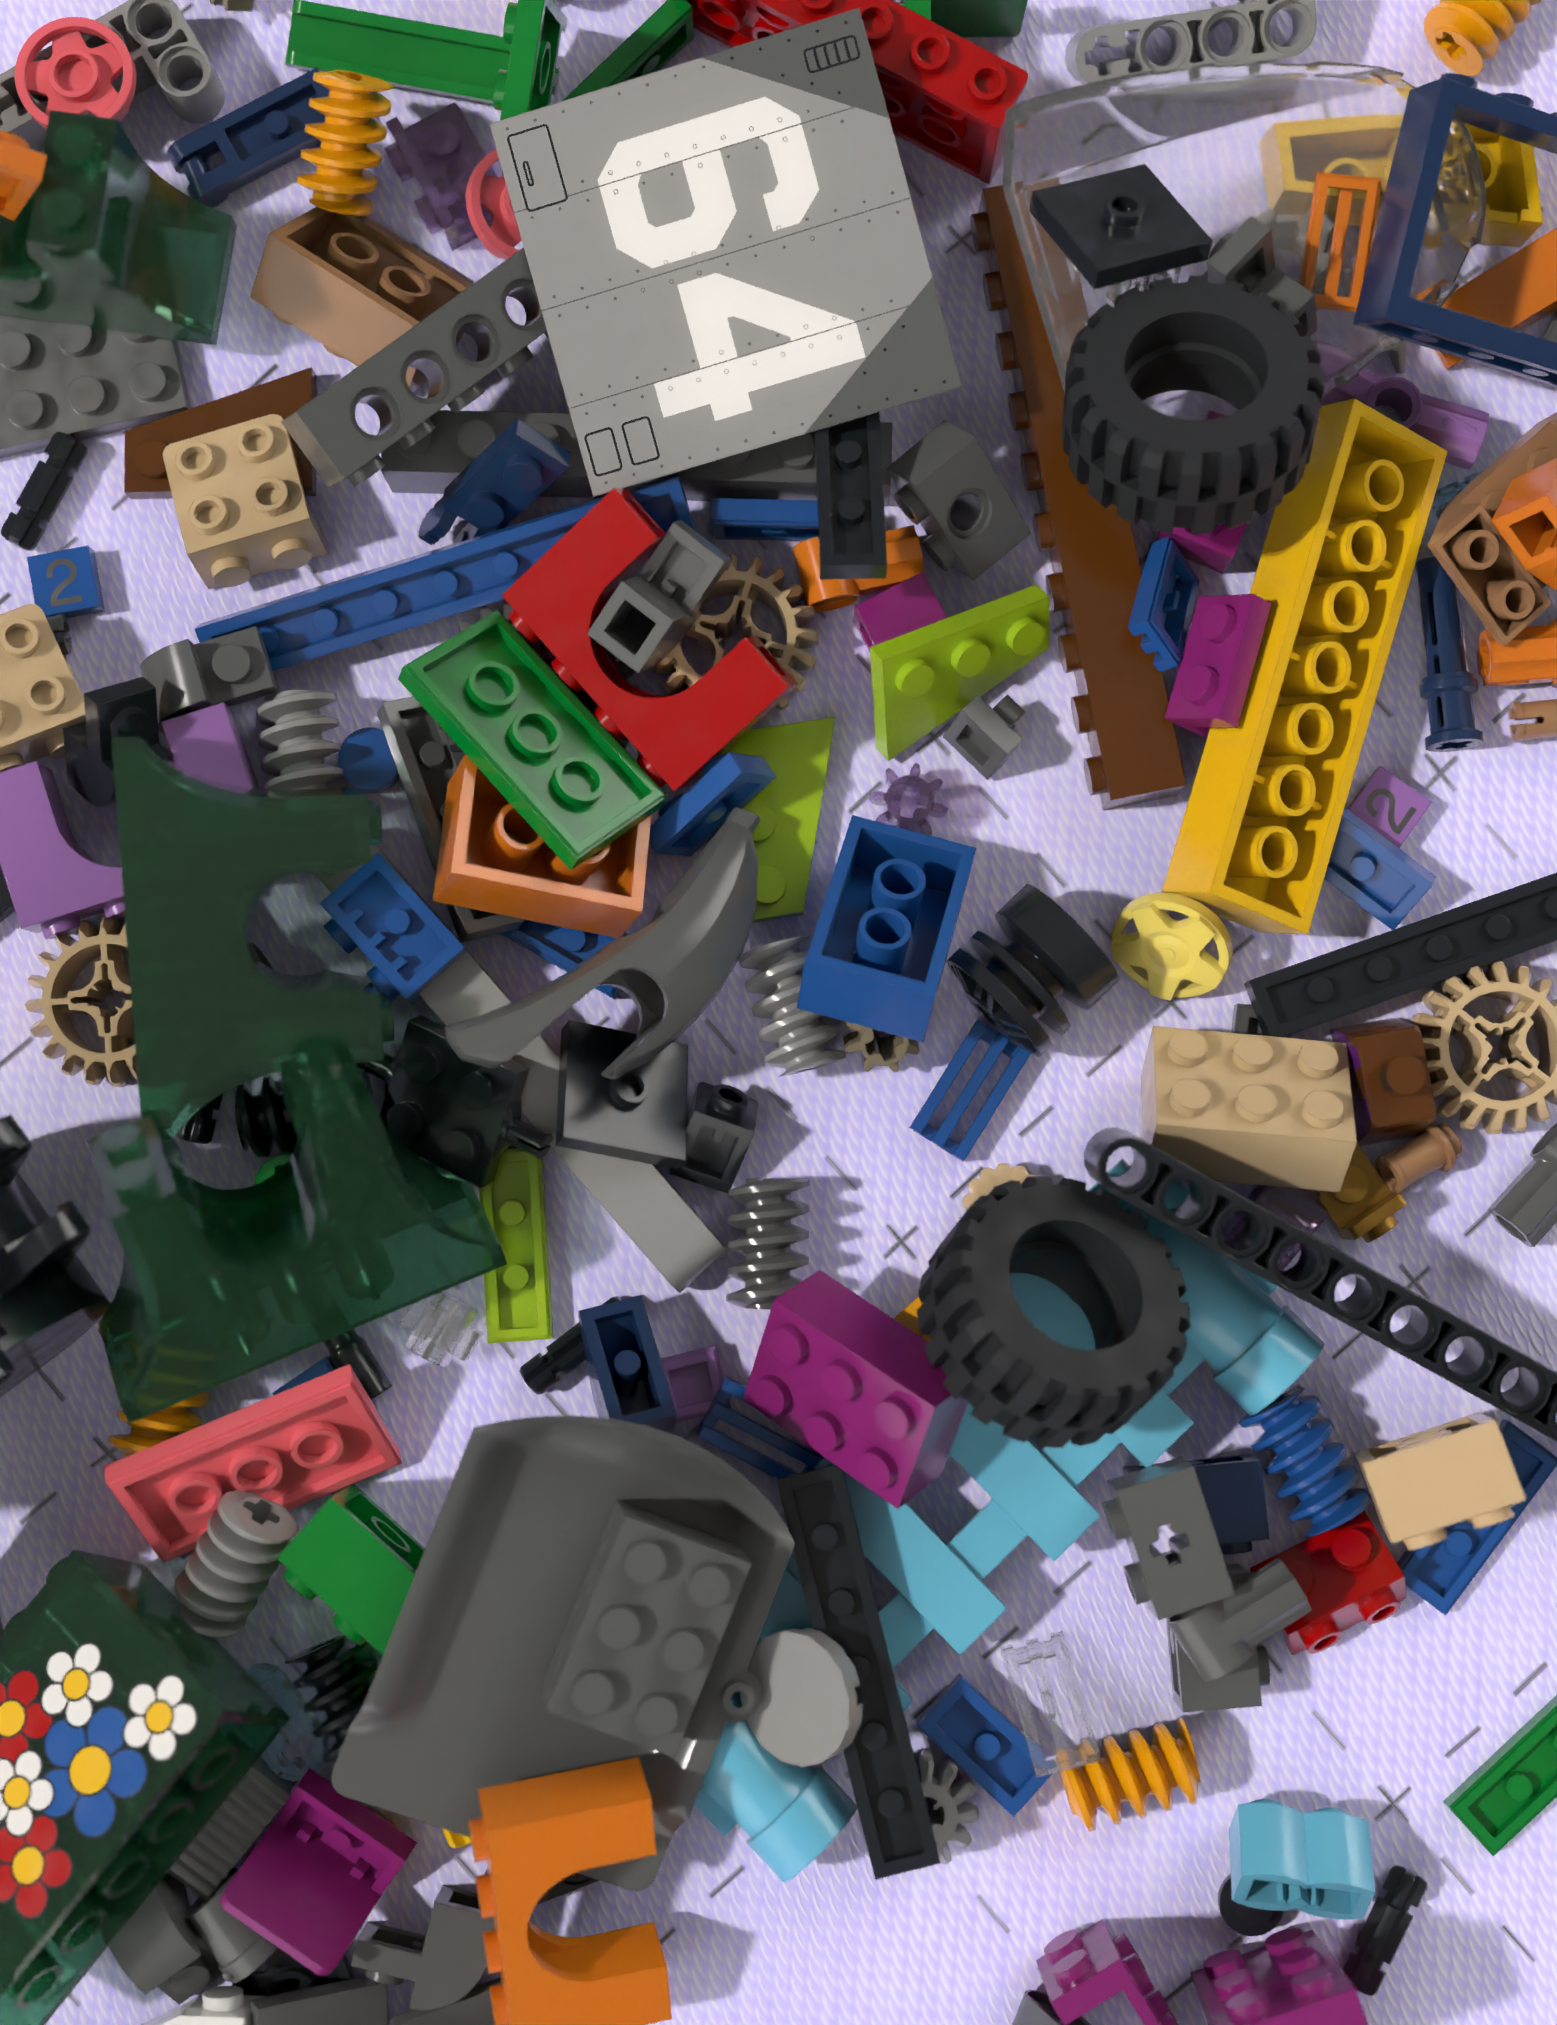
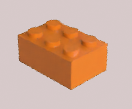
M465 754L447 784L433 901L614 938L621 937L643 910L651 815L583 863L570 870Z

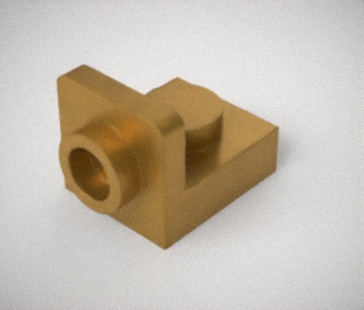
M1357 1143L1340 1192L1307 1189L1340 1238L1344 1240H1356L1362 1236L1364 1241L1369 1243L1381 1237L1399 1223L1394 1213L1408 1204L1401 1193L1391 1192Z

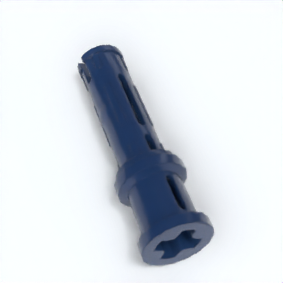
M1428 557L1415 563L1420 592L1422 629L1427 663V677L1422 679V685L1419 687L1420 697L1427 700L1430 735L1425 738V750L1450 752L1470 749L1483 744V732L1475 728L1472 694L1478 691V683L1473 673L1467 672L1459 592L1457 586L1436 557Z

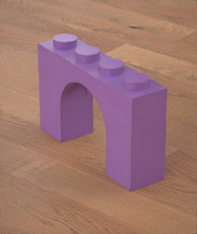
M224 702L162 721L183 789V816L177 833L171 842L155 857L137 865L128 867L99 865L82 851L71 831L51 769L35 761L0 772V865L21 929L34 933L43 932L45 939H54L56 935H69L77 932L81 925V919L105 912L107 919L126 917L144 910L142 902L144 899L167 893L169 900L185 898L193 893L206 890L204 880L228 873L231 881L252 877L267 870L266 860L280 856L271 825L266 821L265 806L235 713Z

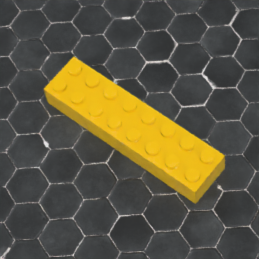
M1357 399L1320 407L1310 461L1305 465L1303 477L1293 491L1286 495L1283 494L1282 502L1275 507L1250 594H1255L1272 604L1237 727H1210L1162 892L1179 894L1194 899L1208 907L1216 915L1256 932L1308 935L1448 452Z

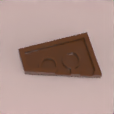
M310 367L126 430L124 492L130 499H173L163 460V451L169 444L269 414H277L286 419L316 397V374L313 368ZM289 434L305 496H317L316 470Z

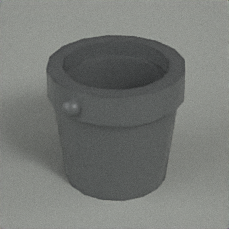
M238 1868L230 1869L227 1876L213 1890L210 1897L204 1900L199 1896L186 1913L187 1920L219 1963L218 1969L223 1973V1979L231 1983H237L246 1978L278 1949L273 1943L225 1911L221 1905V1896L239 1871Z

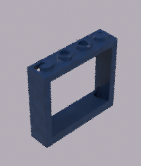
M1456 73L1441 74L1440 79L1409 91L1353 325L1557 387L1556 342L1409 296L1452 119L1557 154V112L1549 114L1533 108L1534 101L1521 94L1498 93L1495 95L1477 89L1478 81L1470 76Z

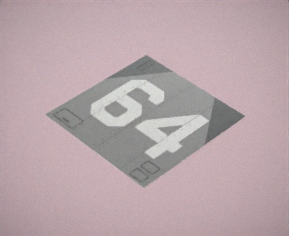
M859 8L489 124L593 497L608 493L613 488L622 489L963 387Z

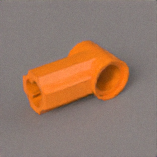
M914 525L886 531V578L820 580L818 536L795 545L793 553L800 584L803 588L805 606H812L815 612H826L844 608L859 601L861 595L887 590L920 572H923L925 575L922 550Z
M1557 619L1548 622L1547 625L1524 628L1505 646L1498 645L1488 629L1482 631L1479 634L1476 656L1478 674L1482 678L1483 686L1552 682V687L1557 688Z

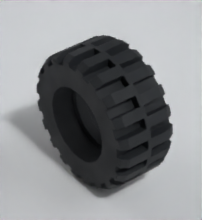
M1189 276L1188 282L1173 283L1171 277L1154 280L1149 284V289L1140 292L1137 287H1134L1118 295L1114 300V307L1106 303L1088 319L1087 326L1077 333L1071 345L1070 359L1066 362L1061 434L1063 451L1069 456V467L1075 478L1082 485L1088 484V494L1105 508L1111 504L1116 506L1117 515L1120 518L1135 525L1138 524L1140 519L1154 523V531L1172 534L1174 527L1191 528V535L1213 532L1214 525L1224 523L1228 529L1250 522L1253 511H1256L1260 516L1269 512L1282 502L1283 494L1286 495L1293 491L1302 479L1305 465L1310 461L1324 392V371L1320 367L1321 356L1312 338L1309 335L1305 336L1306 328L1290 311L1282 314L1279 312L1280 304L1277 300L1262 291L1257 296L1247 293L1245 284L1228 279L1225 285L1207 283L1208 276ZM1169 391H1198L1221 398L1234 406L1238 411L1216 419L1186 420L1163 414L1148 406L1143 400Z
M1051 1176L1026 1177L1022 1183L1013 1180L995 1186L989 1195L980 1196L966 1210L928 1261L929 1268L921 1277L918 1296L923 1304L917 1310L918 1326L921 1335H930L931 1340L924 1349L933 1369L941 1367L947 1378L943 1385L955 1400L962 1396L974 1407L970 1414L983 1424L988 1426L991 1421H994L1004 1427L1003 1435L1021 1442H1025L1030 1436H1036L1037 1445L1042 1447L1063 1448L1069 1441L1073 1445L1084 1446L1097 1442L1105 1433L1113 1434L1124 1426L1174 1375L1173 1369L1183 1360L1188 1345L1184 1333L1190 1328V1308L1188 1302L1180 1301V1298L1187 1291L1180 1269H1172L1168 1262L1172 1257L1170 1249L1162 1237L1156 1240L1145 1228L1149 1222L1136 1210H1133L1131 1214L1117 1205L1118 1197L1103 1189H1099L1096 1194L1085 1190L1086 1182L1062 1178L1058 1184H1053ZM1009 1273H1025L1039 1276L1056 1284L1068 1293L1083 1310L1090 1323L1095 1340V1350H1082L1066 1346L1040 1331L1027 1318L1018 1305L1011 1288Z

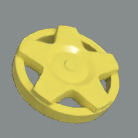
M1162 892L1151 893L1134 899L1121 911L1112 931L1111 953L1114 962H1118L1124 972L1135 982L1148 989L1150 995L1160 999L1171 1001L1173 997H1195L1212 989L1214 990L1224 978L1231 963L1232 941L1223 922L1208 907L1183 895ZM1165 910L1176 911L1189 917L1183 920L1172 919ZM1133 918L1138 932L1125 934L1126 924ZM1212 938L1218 949L1219 961L1204 948Z

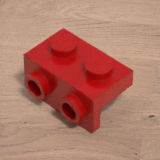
M1365 1510L1349 1521L1326 1532L1314 1535L1250 1568V1573L1252 1574L1277 1558L1282 1560L1307 1597L1312 1611L1281 1629L1285 1644L1292 1655H1296L1306 1649L1311 1654L1324 1651L1342 1638V1631L1365 1620L1367 1624H1375L1389 1618L1401 1607L1400 1602L1406 1598L1405 1576Z

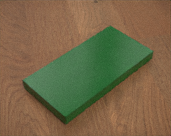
M498 610L406 664L400 672L398 680L570 870L655 813L668 798L663 790L603 727L599 720Z

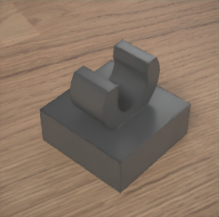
M1008 694L993 709L977 695L960 711L943 735V738L988 780L1004 765L1022 742L1023 738L1013 728L1015 727L1014 724L1025 714V711Z

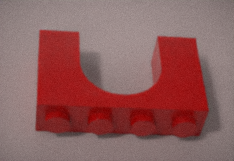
M613 488L501 596L513 608L508 616L515 627L531 642L535 643L540 639L556 657L551 662V665L559 677L575 691L583 687L598 704L599 707L594 710V714L603 727L617 739H621L623 736L628 738L642 754L637 758V763L659 787L663 788L668 784L673 791H677L687 787L702 773L704 767L711 760L722 755L789 694L798 683L757 636L745 637L695 684L676 695H658L644 691L634 686L620 674L613 664L608 650L587 635L620 582L629 579L649 560L666 533L628 490Z

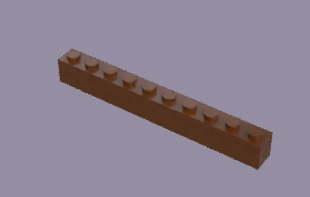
M1056 174L982 189L978 213L971 214L970 223L976 252L986 251L990 273L983 274V288L989 312L999 311L1003 332L995 334L999 366L1001 371L1011 370L1015 387L1014 393H1008L1011 424L1014 431L1024 430L1028 452L1020 455L1023 482L1026 491L1036 490L1041 513L1033 514L1036 544L1040 552L1049 550L1053 574H1048L1045 577L1049 605L1052 612H1062L1066 635L1058 636L1060 659L1065 673L1074 672L1079 696L1071 697L1073 721L1078 734L1087 733L1092 757L1084 758L1085 779L1090 795L1100 794L1103 810L1177 796L1186 786L1174 725L1173 722L1165 719L1169 702L1163 674L1158 672L1153 664L1156 652L1146 654L1140 646L1143 634L1133 636L1128 629L1141 578L1131 523L1117 515L1116 506L1111 504L1105 508L1088 494V484L1082 485L1075 478L1069 467V456L1063 451L1061 434L1066 362L1070 359L1071 345L1077 333L1087 326L1088 320L1077 268L1029 211L1032 191L1059 185Z

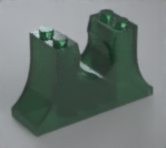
M50 110L43 154H46L47 158L42 181L14 221L0 215V314L217 345L237 224L232 215L218 211L191 198L160 177L141 158L117 119Z
M140 732L112 733L111 741L143 1146L171 1144L183 1125L204 1105L226 1091L255 1078L300 1067L384 1060L383 1042L394 1041L392 1003L386 1002V996L383 993L379 994L368 977L330 970H323L304 976L280 973L267 967L257 959L249 949L246 940L247 919L252 905L261 892L276 880L301 872L330 875L371 862V845H382L380 806L374 805L373 801H368V794L356 786L264 790L221 783L192 773L175 764L156 750Z
M344 1038L328 1045L313 1046L306 1049L299 1056L281 1063L283 1100L298 1135L297 1143L289 1160L278 1172L253 1186L240 1189H218L204 1185L192 1178L187 1173L177 1142L152 1115L134 1122L119 1123L107 1129L103 1134L86 1140L108 1219L124 1250L123 1270L118 1289L106 1313L99 1320L98 1325L119 1404L129 1423L507 1265L500 1242L471 1183L412 1153L384 1126Z

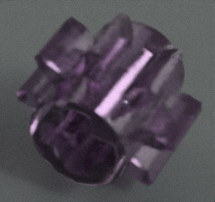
M917 763L911 768L910 775L899 778L895 771L890 768L886 769L884 777L889 786L887 793L878 790L870 792L869 801L875 805L883 806L884 813L880 814L875 821L911 831L918 830L919 833L932 836L931 826L927 822L929 816L936 818L946 817L948 807L945 805L934 803L933 795L939 792L943 781L936 779L928 784L919 777L920 765ZM904 791L916 793V804L925 807V809L916 808L912 818L901 816L900 805L891 802V800H901Z

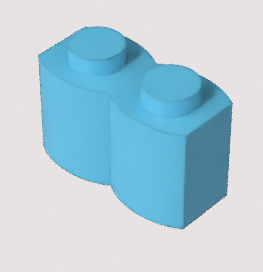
M1258 1799L1250 1803L1238 1804L1229 1827L1232 1901L1262 1910L1288 1911L1299 1909L1307 1914L1329 1919L1351 1920L1365 1917L1375 1896L1368 1821L1349 1815L1342 1809L1332 1807L1302 1813L1296 1809L1283 1806L1280 1802L1272 1799Z

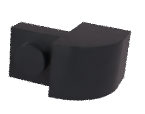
M142 676L84 693L86 721L63 728L68 784L89 803L97 807H104L165 787L172 774L173 755L159 744L156 687Z

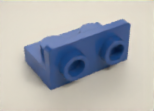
M379 852L319 903L332 917L323 925L325 930L348 955L357 947L362 950L375 965L366 975L391 1002L402 995L412 1006L415 1005L422 998L419 993L467 951Z

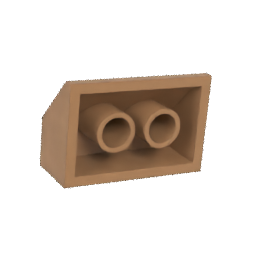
M315 207L268 234L250 298L271 310L278 320L294 325L322 343L331 354L345 358L359 366L468 288L472 283L367 216L344 215ZM458 331L456 336L457 345L465 335L464 332ZM408 367L406 382L410 390L414 392L426 384L428 380L420 370Z

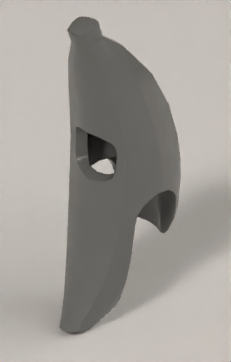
M734 807L730 811L725 823L661 900L654 917L647 926L630 935L616 938L569 972L522 999L482 1015L445 1026L447 1041L454 1052L463 1061L490 1069L497 1068L515 1056L595 987L602 985H611L619 988L632 998L638 1008L640 1024L638 1033L631 1043L601 1075L608 1079H617L663 1051L681 1036L716 998L743 953L756 913L758 859L752 833L760 823L759 816L750 811Z

